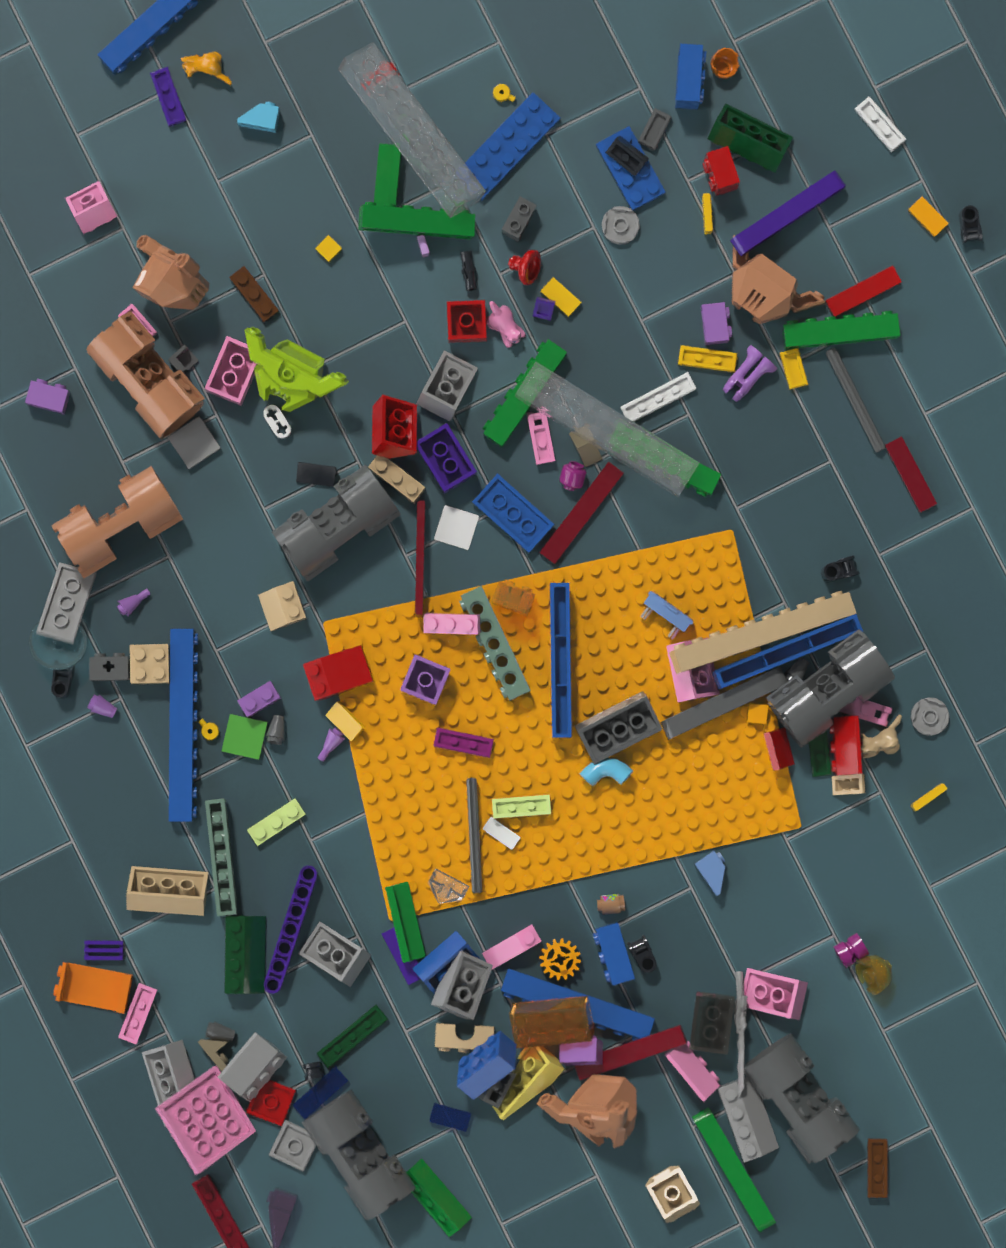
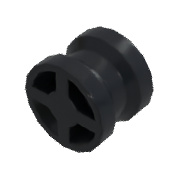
M322 1061L303 1064V1069L306 1071L305 1080L324 1077V1073L321 1071Z

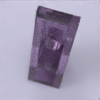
M277 1187L274 1192L270 1191L266 1201L270 1203L268 1210L273 1248H279L298 1196Z

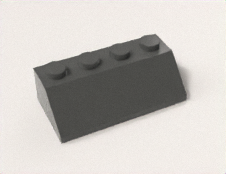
M643 691L574 726L594 764L663 730Z

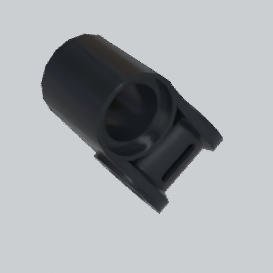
M968 205L959 213L960 233L963 244L967 241H982L983 239L979 212L976 207ZM967 210L971 211L973 219H966L964 212Z
M849 556L827 564L821 570L822 578L827 582H832L860 574L854 563L855 556ZM827 568L835 570L834 577H829L826 574Z
M59 661L54 663L51 691L59 699H65L70 694L75 663L70 665L61 664ZM59 685H65L66 690L63 694L56 693V688Z
M642 935L640 939L632 943L628 942L627 945L640 969L645 973L655 970L657 963L645 935ZM643 944L642 947L635 949V947ZM647 958L653 961V967L649 970L644 969L642 966L643 960Z

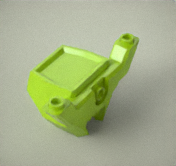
M247 327L244 330L250 360L257 364L254 367L259 396L264 401L269 399V394L284 399L286 401L282 406L284 411L291 412L315 400L318 396L322 397L349 382L346 376L340 372H332L323 377L325 359L288 339L279 342L270 350L266 348L265 337L259 329Z

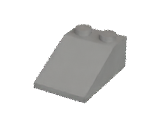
M444 350L416 404L451 421L478 368Z
M320 921L299 952L301 956L349 987L352 986L371 956L370 953Z
M460 951L439 983L431 1005L458 1017L474 1020L493 965Z

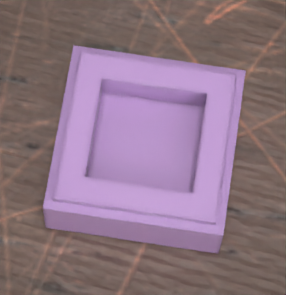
M417 236L422 257L429 256L430 253L425 236Z

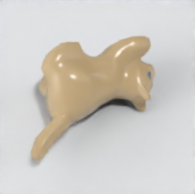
M899 714L888 728L881 731L875 737H867L865 734H861L860 745L863 758L874 757L880 751L894 754L899 750L900 744L895 728L901 722L902 715Z

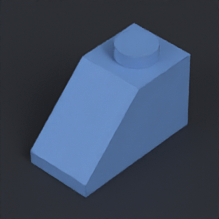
M712 851L697 861L695 866L714 894L718 896L722 887L725 871L723 863L725 859L720 852L716 854L715 851Z

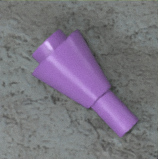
M146 588L137 595L117 601L119 605L116 607L122 616L126 614L129 617L141 601L151 594Z
M329 728L324 748L317 757L319 760L324 762L329 753L345 740L344 734L338 728Z

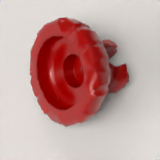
M529 250L523 257L514 255L509 259V268L518 271L519 279L525 285H531L540 271L541 255L537 250Z

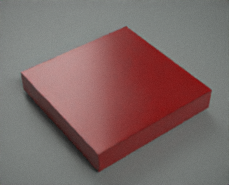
M785 727L764 733L773 770L776 771L795 765Z
M269 1080L258 1091L257 1096L250 1101L246 1113L283 1126L296 1089Z

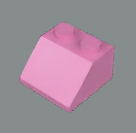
M99 181L65 198L83 234L93 231L96 227L108 223L117 217Z

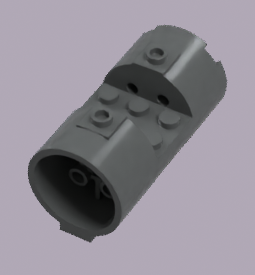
M366 465L346 478H342L334 486L339 495L329 499L321 508L315 509L310 516H307L303 509H301L272 531L274 537L307 582L339 560L333 551L364 529L371 537L401 515L391 498Z
M860 629L829 651L831 661L805 681L796 675L766 697L769 702L768 705L779 722L801 748L820 734L825 733L833 725L830 718L832 715L839 713L843 707L855 701L857 697L864 703L895 679L885 659Z
M790 1033L749 1060L744 1065V1074L763 1100L771 1098L774 1100L792 1126L787 1131V1134L807 1162L816 1163L837 1151V1148L844 1143L850 1141L860 1129L837 1097L828 1099L826 1092L821 1089L814 1075L809 1072L815 1067L810 1057L807 1056Z
M352 1089L301 1122L322 1155L328 1154L348 1184L344 1188L365 1220H370L389 1209L390 1206L402 1200L416 1188L395 1154L389 1157L385 1148L375 1136L374 1131L371 1130L369 1125L373 1121Z

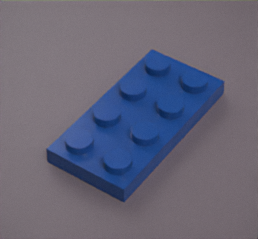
M630 126L598 142L596 147L630 209L634 211L666 192L649 161L634 176L605 153L618 136H622L644 154Z
M498 473L472 501L476 507L528 553L555 525Z

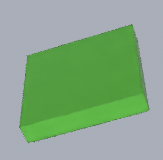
M230 714L222 752L259 760L268 722Z

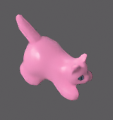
M490 301V308L493 313L486 318V323L490 329L498 331L504 345L507 348H511L512 343H519L526 333L514 322L513 313L508 306L502 305L499 308L495 302Z

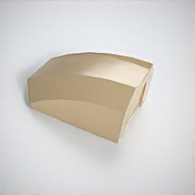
M679 1166L668 1167L651 1177L645 1185L666 1223L675 1221L688 1212L695 1210L700 1205Z

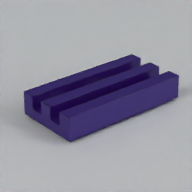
M84 940V960H123L124 941ZM89 944L119 945V948H89ZM89 952H119V956H89Z

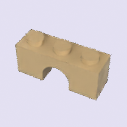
M377 455L368 466L373 474L387 482L413 504L416 503L426 490L425 486L388 458Z
M436 1023L435 1047H439V1051H450V1048H458V1052L470 1053V1049L482 1045L491 1035H494V1026L475 1025V1032L472 1038L462 1040L456 1035V1024Z

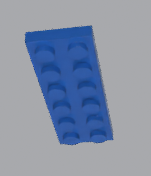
M532 92L454 173L455 176L479 199L483 200L561 118Z

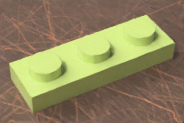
M550 795L492 799L493 819L551 814Z
M295 798L247 829L256 845L259 846L306 815V813Z

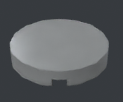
M617 206L604 215L602 232L610 242L618 245L627 244L637 236L639 219L630 208Z
M928 697L921 699L914 705L911 710L910 719L917 732L932 736L939 734L946 728L949 723V712L942 701L937 698Z

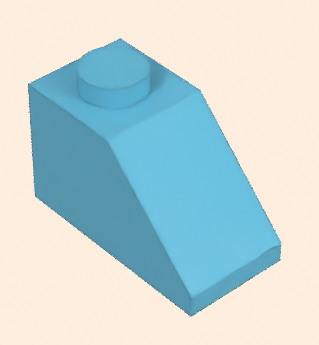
M272 102L260 103L238 118V126L276 133L280 109Z

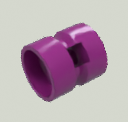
M857 933L847 938L846 943L842 941L833 946L845 968L854 964L855 959L861 960L869 955L866 946Z

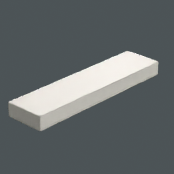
M687 372L621 406L620 409L628 424H631L695 391L697 388Z

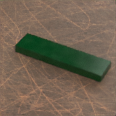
M826 731L809 742L812 777L832 775Z
M377 1004L374 1005L316 1054L330 1068L388 1020L387 1016Z

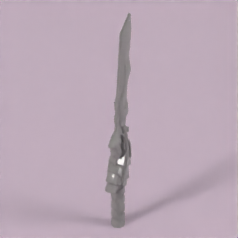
M742 971L735 972L737 999L735 1000L734 1022L737 1027L736 1033L738 1034L737 1069L739 1097L744 1089V1031L747 1027L745 1016L748 996H744Z

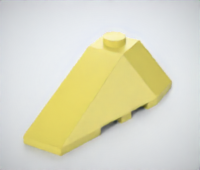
M532 1039L521 1051L518 1057L520 1061L515 1070L512 1071L516 1076L499 1109L493 1106L502 1120L550 1086L565 1070L558 1059L535 1039Z

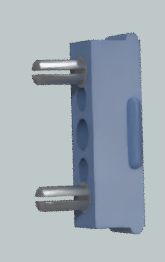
M653 591L648 593L649 596L644 602L647 607L641 614V618L646 620L653 610L675 625L668 634L670 639H674L679 630L685 632L688 626L693 624V619Z

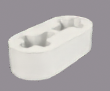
M275 405L267 406L263 411V415L274 434L280 439L290 436L291 427L280 409ZM270 409L277 411L275 415L278 420L274 421L272 417H267ZM279 422L283 427L287 426L286 434L284 435L277 433L279 431L277 426Z

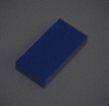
M434 1102L429 1122L466 1132L471 1112Z

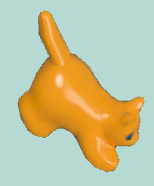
M218 52L205 53L202 57L192 55L181 58V61L185 62L182 67L187 73L188 78L192 77L195 72L200 71L214 75L228 85H232L229 77L221 73L222 56Z

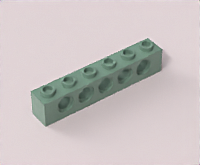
M482 586L461 595L462 600L459 603L463 611L467 610L469 614H474L472 608L474 605L479 604L483 607V612L479 614L480 625L483 622L491 624L490 631L483 632L480 629V634L475 637L479 645H484L486 652L483 654L487 663L492 662L494 670H492L495 680H500L503 686L500 690L504 699L508 697L509 701L530 692L531 690ZM492 639H496L500 643L499 647L495 650L490 649L488 646L489 641ZM501 656L508 660L505 667H500L496 663L497 659ZM513 674L516 677L515 683L507 684L505 676Z
M226 799L205 800L217 916L238 914Z

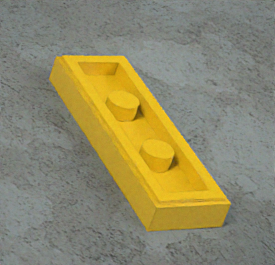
M681 345L678 365L735 373L737 353Z

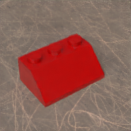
M382 395L373 405L372 454L388 459L415 454L417 452V404Z
M859 716L832 718L833 725L829 728V733H833V741H830V751L834 753V760L831 761L832 772H835V776L862 774Z

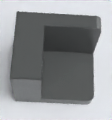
M183 345L168 361L177 371L181 370L185 374L198 362V359L186 345Z

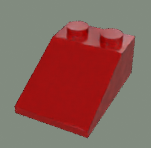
M362 645L303 664L315 701L324 700L374 682Z

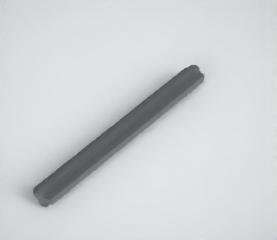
M829 349L826 351V355L875 452L885 449V445L837 349Z
M468 778L466 783L472 892L481 893L482 874L477 779Z

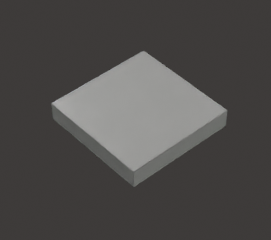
M200 416L168 437L188 469H191L221 449Z
M285 1120L269 1156L304 1172L316 1144L305 1128Z

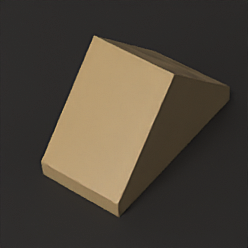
M864 774L832 776L833 795L865 793Z

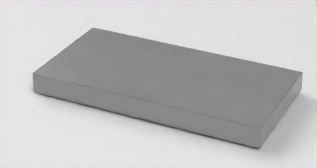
M59 562L36 634L74 645L96 578V572L83 578L78 571V567Z

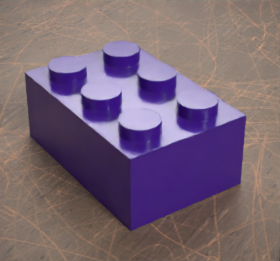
M447 423L417 441L418 452L444 494L477 475L476 469Z

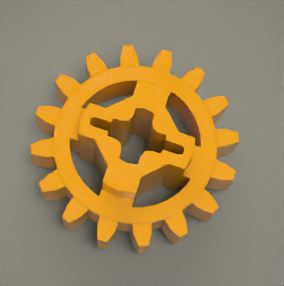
M563 938L560 939V943L553 939L552 945L548 942L546 943L547 950L541 949L545 954L544 956H539L540 959L544 960L540 966L546 967L543 972H550V978L556 975L557 980L560 979V976H563L566 980L567 974L574 976L573 969L579 970L576 963H581V960L577 959L576 956H579L580 952L574 951L577 948L576 945L570 947L571 941L565 944ZM560 946L568 948L571 952H562ZM554 949L553 957L547 959L550 950ZM558 954H561L562 957L569 956L568 958L563 960L562 965H560L559 962L551 961H554L557 958ZM573 959L572 966L567 970V962ZM555 965L559 967L560 972L553 971L549 966Z

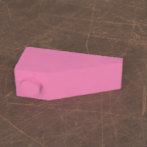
M531 924L482 954L487 963L493 965L492 969L540 943L541 939Z

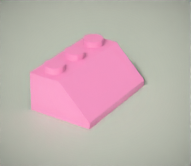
M691 641L666 646L678 702L720 694L712 675V671L715 670L713 662L676 674L669 652L674 650L673 646L685 643V646L692 644Z
M687 1041V1044L670 1049L664 1055L704 1102L720 1086L717 1083L720 1079L713 1071L708 1072L705 1068L708 1064L701 1056L698 1058L693 1053L695 1048Z

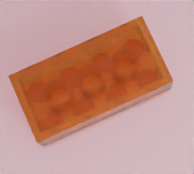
M588 996L512 1003L509 1013L514 1041L517 1044L516 1048L591 1042L595 1030Z

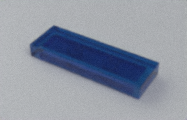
M335 1066L292 1106L306 1119L339 1090L348 1079Z

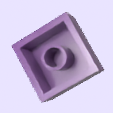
M414 655L400 691L437 705L451 669Z

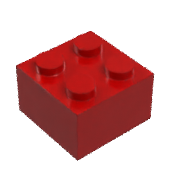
M726 146L707 152L702 166L705 174H709L710 181H708L711 192L714 191L715 195L718 196L738 189L740 180L729 147Z
M485 300L447 302L448 343L486 342Z

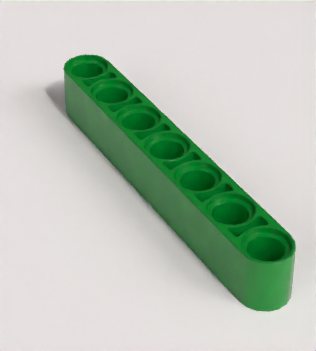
M709 1107L692 1116L759 1233L774 1225L776 1221Z

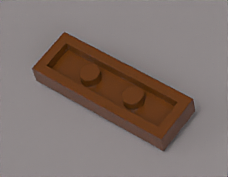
M245 266L229 277L264 323L279 312L278 308Z
M867 1138L868 1198H887V1138Z

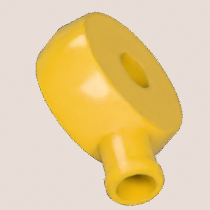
M498 84L493 89V97L497 101L504 102L510 100L514 102L516 99L515 96L511 95L510 88L505 84Z
M203 718L198 722L202 726L201 734L203 738L211 741L218 737L219 727L215 723H206ZM209 729H212L211 734L208 733Z

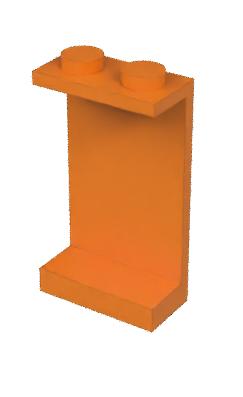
M63 962L62 966L59 965L57 977H60L59 985H55L53 996H56L55 1001H65L113 1010L123 1014L126 1013L133 979L132 974Z

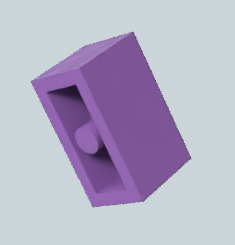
M725 302L702 305L701 313L705 345L728 343L729 337H732L731 326L727 325V319L730 318L729 307H725Z
M37 379L36 382L31 381L25 401L27 405L65 414L70 396L66 386L55 384V386L47 385L48 381Z
M269 681L237 701L245 715L250 718L281 699L273 683Z
M587 1035L585 1039H578L577 1036H567V1039H560L559 1062L565 1066L602 1065L603 1041L597 1039V1036Z

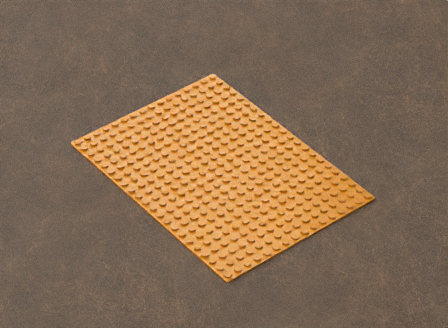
M732 530L482 585L531 690L509 701L508 697L504 699L500 690L503 686L500 680H495L492 670H494L492 662L487 663L483 654L486 652L484 645H479L475 634L424 633V613L469 614L467 610L463 611L459 601L462 600L461 595L478 587L424 598L423 618L415 616V601L331 619L323 623L329 654L362 645L374 682L339 694L340 702L365 726V729L355 741L351 742L349 740L388 918L391 921L393 919L385 887L395 884L409 883L415 913L420 915L801 827L789 769L786 767L776 771L773 770L764 738V733L779 729L777 717L768 705L769 702L766 698L771 692L669 740L663 729L609 756L608 758L618 759L633 770V773L622 785L612 777L606 776L601 778L593 787L580 776L581 771L593 761L574 727L575 725L642 691L646 694L659 722L715 697L710 696L683 702L677 701L666 646L691 641L699 637L703 639L710 638L709 634L718 631L723 634L727 632V628L736 625L738 628L745 626V622L754 620L737 544ZM550 583H569L571 738H552ZM653 591L693 619V624H690L685 632L679 630L674 639H670L668 634L675 625L653 610L646 620L641 618V614L647 607L644 602L649 596L648 593ZM476 604L473 606L472 612L479 615L483 612V607ZM483 622L480 625V629L483 632H488L491 630V624ZM492 639L488 643L489 648L493 650L497 649L500 645L496 639ZM757 647L713 662L714 668L717 670L761 652V648ZM414 655L451 669L437 705L400 691ZM501 656L497 659L496 663L500 667H505L508 660ZM766 671L749 677L747 679H744L742 681H739L725 688H722L719 690V693L722 694L762 674H765ZM513 674L505 676L507 684L515 683L516 677ZM749 703L768 705L767 724L747 722ZM437 727L494 739L490 758L434 747ZM468 778L477 779L482 874L481 893L472 892L466 783ZM550 795L551 814L494 818L520 836L519 841L512 850L483 830L489 818H493L492 799Z

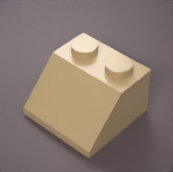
M294 581L258 595L270 631L307 619Z

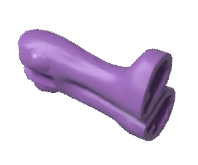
M752 345L747 348L746 360L723 387V391L726 394L735 384L740 388L732 398L736 402L749 392L763 374L767 372L773 373L777 370V367L764 357L750 376L744 379L747 372L763 357V354Z

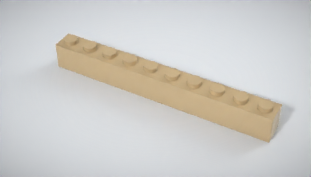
M842 591L831 594L832 598L825 599V596L815 599L814 604L808 605L805 602L797 605L796 610L791 611L790 608L779 611L780 615L773 617V614L761 617L762 621L756 622L754 619L745 622L744 627L738 628L736 625L727 628L726 633L721 634L718 631L709 634L710 638L705 640L702 637L691 640L692 644L685 646V643L673 646L674 650L669 652L675 672L679 674L857 614L850 593L843 594Z

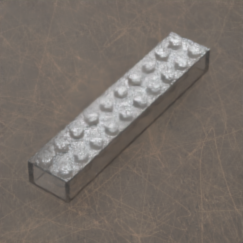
M374 42L344 57L338 70L448 216L452 218L478 203L486 190Z
M538 362L534 363L515 394V397L676 497L680 496L699 465L698 461Z

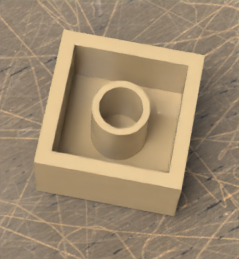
M130 645V683L170 684V645Z

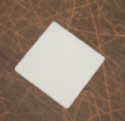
M445 505L434 539L468 550L479 516Z

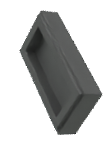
M655 108L638 143L655 151L672 116Z

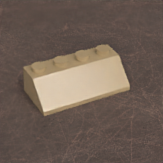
M132 866L126 893L127 910L204 916L208 872Z

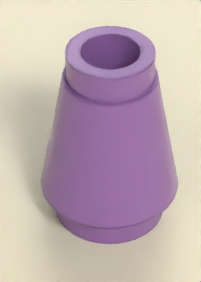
M95 694L87 707L93 713L113 718L117 710L114 705L102 696Z

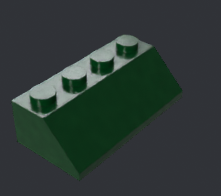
M725 103L707 139L716 145L728 146L730 152L738 154L748 161L754 162L764 169L775 173L793 137Z
M226 916L224 994L265 993L266 916Z

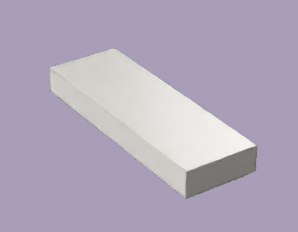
M870 96L854 109L891 153L906 141L903 134Z

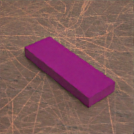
M437 727L433 746L490 758L494 739Z

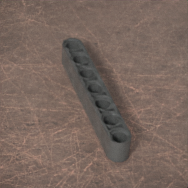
M780 666L660 723L669 740L780 688L788 681Z

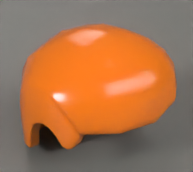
M731 48L718 50L711 59L710 65L713 74L721 79H728L734 76L739 68L738 54Z

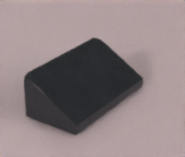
M618 136L605 152L634 176L638 174L649 160L647 156L622 136Z
M298 462L296 482L334 487L337 468Z

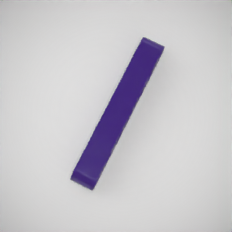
M834 170L737 234L730 242L739 255L743 256L846 187V184L836 170Z
M304 866L299 873L265 978L264 988L268 993H277L282 988L318 877V871L314 866ZM308 868L314 871V877L310 880L304 877V871ZM300 887L307 888V897H299L298 889ZM295 905L302 908L300 916L292 914V908ZM288 924L296 926L295 934L289 935L286 932ZM287 942L290 945L288 953L281 952V943ZM276 961L284 963L283 971L278 972L274 969ZM275 979L278 982L276 990H271L268 987L269 980Z

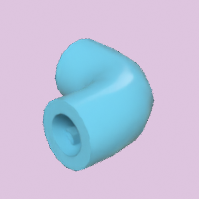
M607 757L596 764L591 762L581 771L580 776L593 787L601 778L606 776L612 777L622 785L633 773V770L622 761Z

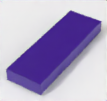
M168 67L151 72L150 75L168 126L171 127L186 122L187 120Z
M393 927L382 933L407 984L410 985L421 979L413 970L418 964L417 959L405 963L402 962L395 928Z

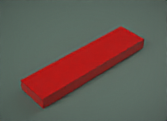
M892 265L825 300L832 315L837 317L902 283Z

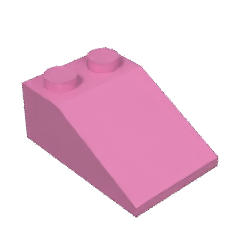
M747 968L743 988L744 996H748L747 1008L800 1020L808 982Z

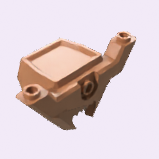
M147 235L141 236L137 241V248L149 255L150 258L138 276L133 289L142 297L161 307L195 309L209 290V282L198 273L200 270L199 264L185 253L177 254Z
M733 246L732 267L736 271L732 274V305L738 310L742 307L754 316L752 318L754 322L763 324L787 316L790 309L798 313L826 303L823 300L825 297L818 291L798 294L796 292L798 287L797 279L763 254H758L750 259L749 252L740 256Z
M593 1074L569 1100L568 1105L556 1095H550L549 1093L542 1095L537 1105L559 1123L571 1124V1126L578 1129L599 1147L604 1143V1137H609L613 1141V1147L616 1148L623 1145L628 1136H630L631 1131L634 1130L636 1088L625 1077Z

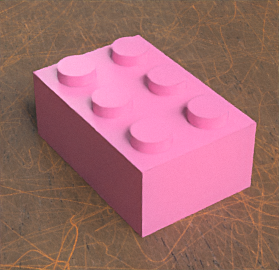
M226 336L204 388L206 392L242 406L255 375L254 367L257 365L250 360L247 344Z

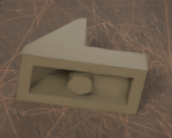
M199 1040V1045L222 1072L228 1065L229 1060L223 1052L219 1054L218 1050L229 1041Z

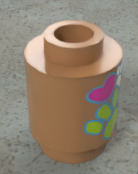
M611 894L600 896V900H597L598 911H602V915L625 911L624 895Z

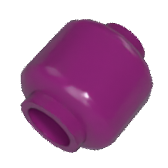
M570 461L568 464L563 465L559 481L564 485V489L574 491L583 486L587 474L584 465L575 461Z

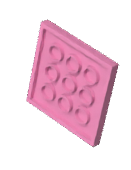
M217 1066L210 1068L155 1108L195 1174L201 1173L256 1132L230 1087L218 1078L221 1072Z

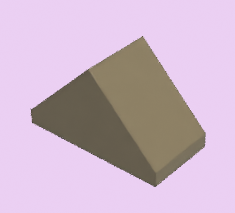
M586 425L569 433L585 468L602 460L596 442Z

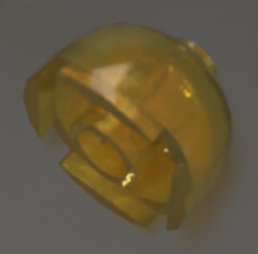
M868 955L856 962L858 963L855 965L856 974L862 984L865 981L868 986L867 990L870 993L877 995L890 985L892 981V966L889 961L877 955Z

